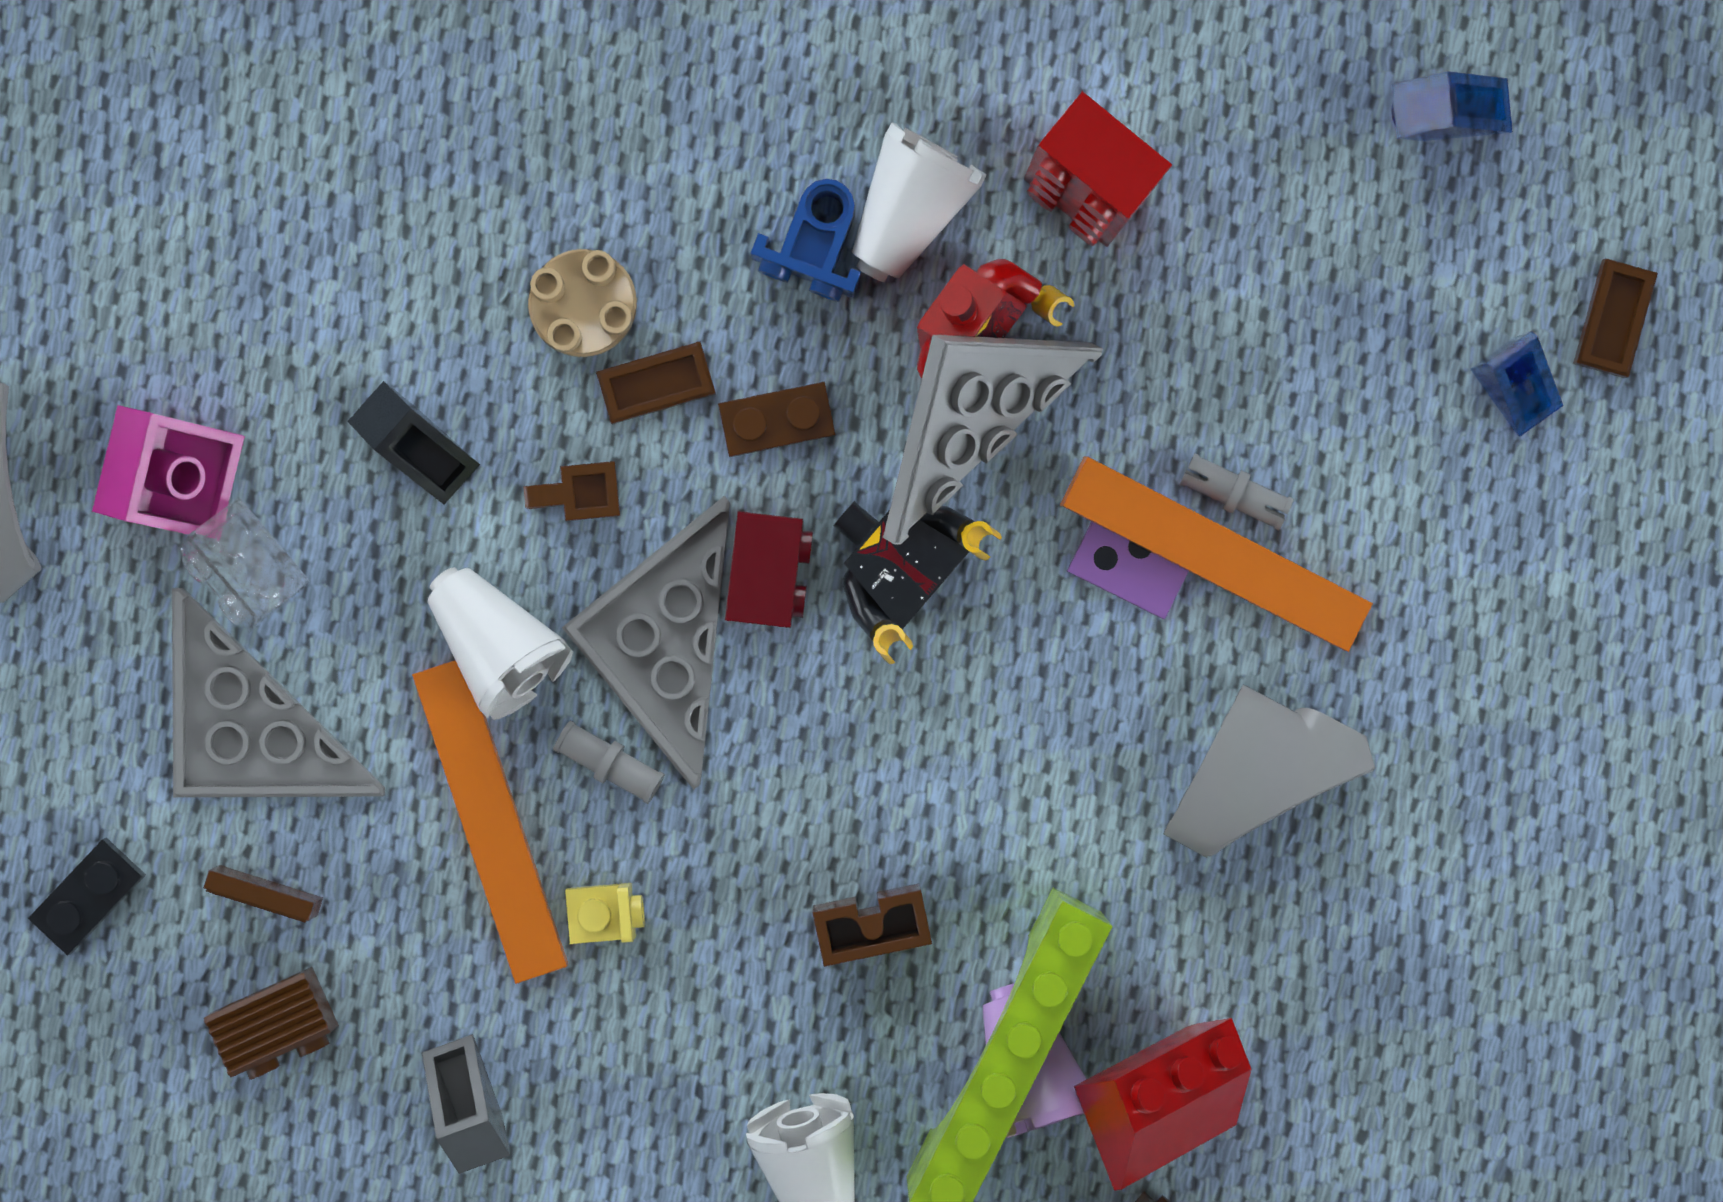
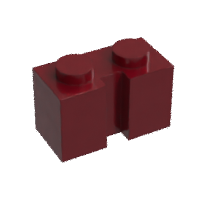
M737 512L725 614L726 621L791 628L792 617L803 618L807 586L796 585L799 563H810L813 539L812 531H803L804 519Z

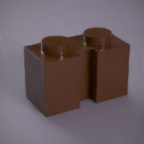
M920 884L877 892L878 906L859 910L856 896L813 905L812 913L824 967L931 945L932 940Z

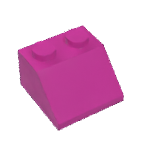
M117 405L92 512L131 523L220 541L245 436Z

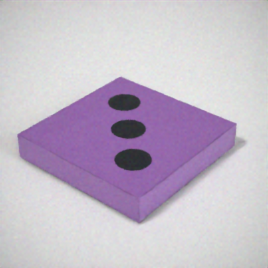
M1090 522L1067 569V572L1161 619L1166 618L1189 572L1093 522Z

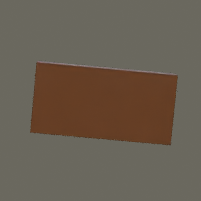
M1607 258L1601 261L1573 364L1621 378L1629 377L1656 282L1657 272Z
M700 341L596 371L612 425L716 395Z
M222 865L208 871L203 887L206 889V892L304 923L318 916L323 897Z

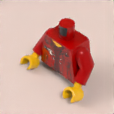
M996 259L981 265L977 271L963 264L957 269L918 323L917 332L921 350L917 362V371L922 378L933 335L1005 338L1027 308L1026 304L1030 303L1032 310L1051 325L1058 327L1063 323L1053 317L1055 307L1061 302H1066L1071 307H1074V301L1054 286L1045 285L1042 287L1040 280L1009 260Z

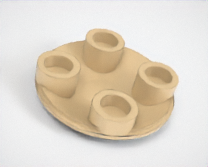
M589 249L567 251L552 258L532 276L528 298L530 319L541 339L556 351L575 357L599 355L615 347L629 332L637 309L635 287L624 267L606 252Z

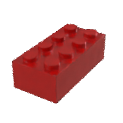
M1082 91L1038 144L1024 180L1031 185L1026 192L1040 206L1050 212L1057 206L1073 219L1069 224V228L1079 238L1091 246H1094L1099 240L1108 247L1149 197L1172 164Z

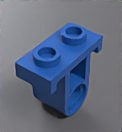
M832 179L818 180L808 186L801 196L780 253L768 249L770 244L769 237L758 233L750 253L752 260L760 262L758 272L786 283L789 282L791 274L812 282L809 288L810 292L832 301L839 302L842 294L853 298L861 279V272L851 268L847 278L834 274L854 218L855 204L849 189L839 181ZM823 197H832L838 200L843 207V213L840 218L831 223H823L817 220L812 214V207L817 200Z

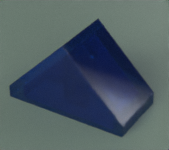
M1532 331L1514 337L1471 368L1473 374L1519 437L1563 406L1539 338Z

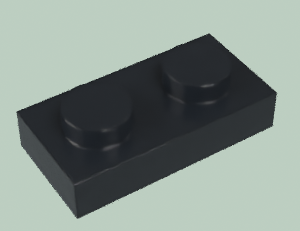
M104 838L28 919L68 956L82 944L146 874L108 838Z

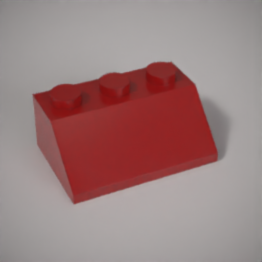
M1232 1018L1197 1023L1185 1027L1074 1086L1114 1191L1126 1188L1237 1125L1252 1068Z

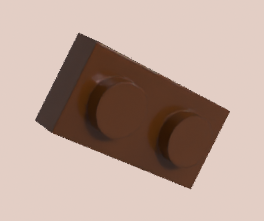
M825 381L718 403L729 457L836 436Z

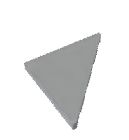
M933 335L883 538L893 544H902L909 537L908 530L925 513L928 512L933 515L963 486L959 481L981 461L988 463L1017 436L1014 430L1035 410L1041 413L1071 385L1068 379L1088 360L1094 363L1101 356L1103 348L1090 342Z
M725 496L562 627L693 790L701 784L730 508V502Z
M172 588L173 798L385 796V787L184 588Z

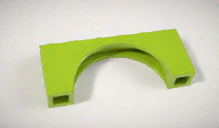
M1052 888L1028 935V945L1020 971L982 1055L947 1115L936 1128H930L906 1176L909 1202L974 1201L1113 927L1101 911Z

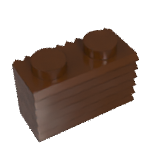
M313 967L217 1009L204 1017V1023L208 1027L209 1034L212 1036L214 1045L218 1049V1054L221 1056L223 1065L227 1069V1074L232 1078L246 1071L249 1080L278 1068L280 1064L277 1057L293 1049H296L299 1057H303L330 1044L326 1034L331 1033L339 1026Z

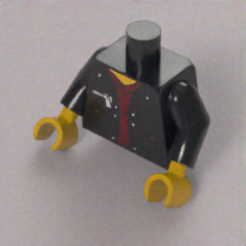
M854 501L833 526L857 546L844 562L848 570L842 581L852 617L874 642L876 651L888 664L895 663L888 654L892 643L903 641L910 650L913 648L912 641L903 631L904 627L964 557L971 552L981 560L986 561L990 558L989 555L979 549L980 541L987 535H993L1001 540L1002 536L986 522L974 521L956 510L942 505L933 515L928 512L925 513L908 530L909 537L902 544H893L883 538L889 511L878 522Z

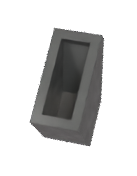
M473 1034L422 1052L436 1139L457 1172L460 1174L510 1156L504 1119Z

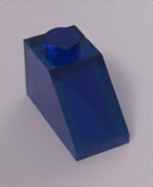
M1447 71L1392 84L1393 104L1391 115L1396 126L1397 139L1430 141L1513 132L1507 78Z

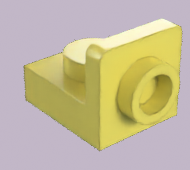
M632 883L576 887L565 890L570 944L621 940L622 943L633 942L636 938V928L645 927L642 895L632 894Z

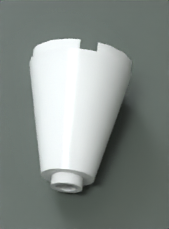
M892 122L884 136L852 253L860 258L856 267L881 282H885L888 275L900 278L982 186L986 174L973 165H970L968 168L957 162L958 156L907 128L903 131L896 123Z
M455 567L449 568L437 576L431 583L430 589L432 593L428 598V604L478 709L487 719L489 715L493 720L501 719L531 702L538 696L531 690L544 679L546 674L554 682L570 663L573 651L563 638L472 569L464 568L458 571Z
M810 1094L809 1096L813 1103L811 1106L790 1111L789 1099L763 1109L749 1120L747 1124L749 1133H746L747 1144L779 1202H855L854 1114L848 1099L837 1094Z

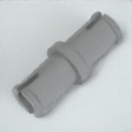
M1194 453L1188 468L1208 478L1205 479L1186 470L1180 482L1181 486H1187L1223 503L1222 509L1233 513L1236 509L1273 526L1278 531L1280 530L1285 521V515L1266 506H1271L1288 514L1294 500L1293 498H1287L1249 480L1251 474L1240 470L1239 474H1236Z
M571 720L562 730L553 748L555 752H560L595 773L593 778L597 781L605 783L608 780L639 797L646 804H649L665 776L661 771L658 772L623 752L624 745L617 741L609 744L577 726Z

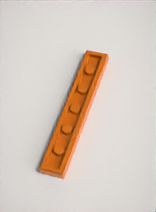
M1088 456L1083 457L1060 503V506L1347 652H1349L1373 605L1370 601Z
M455 660L412 674L515 984L567 967L569 964L486 716L478 709Z

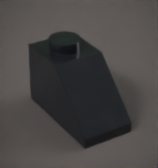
M385 381L378 386L347 421L378 454L444 505L480 465L418 408Z

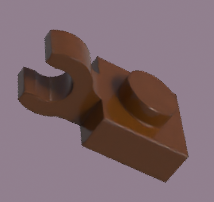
M615 461L560 466L562 483L523 486L525 508L536 509L564 505L565 521L620 516Z

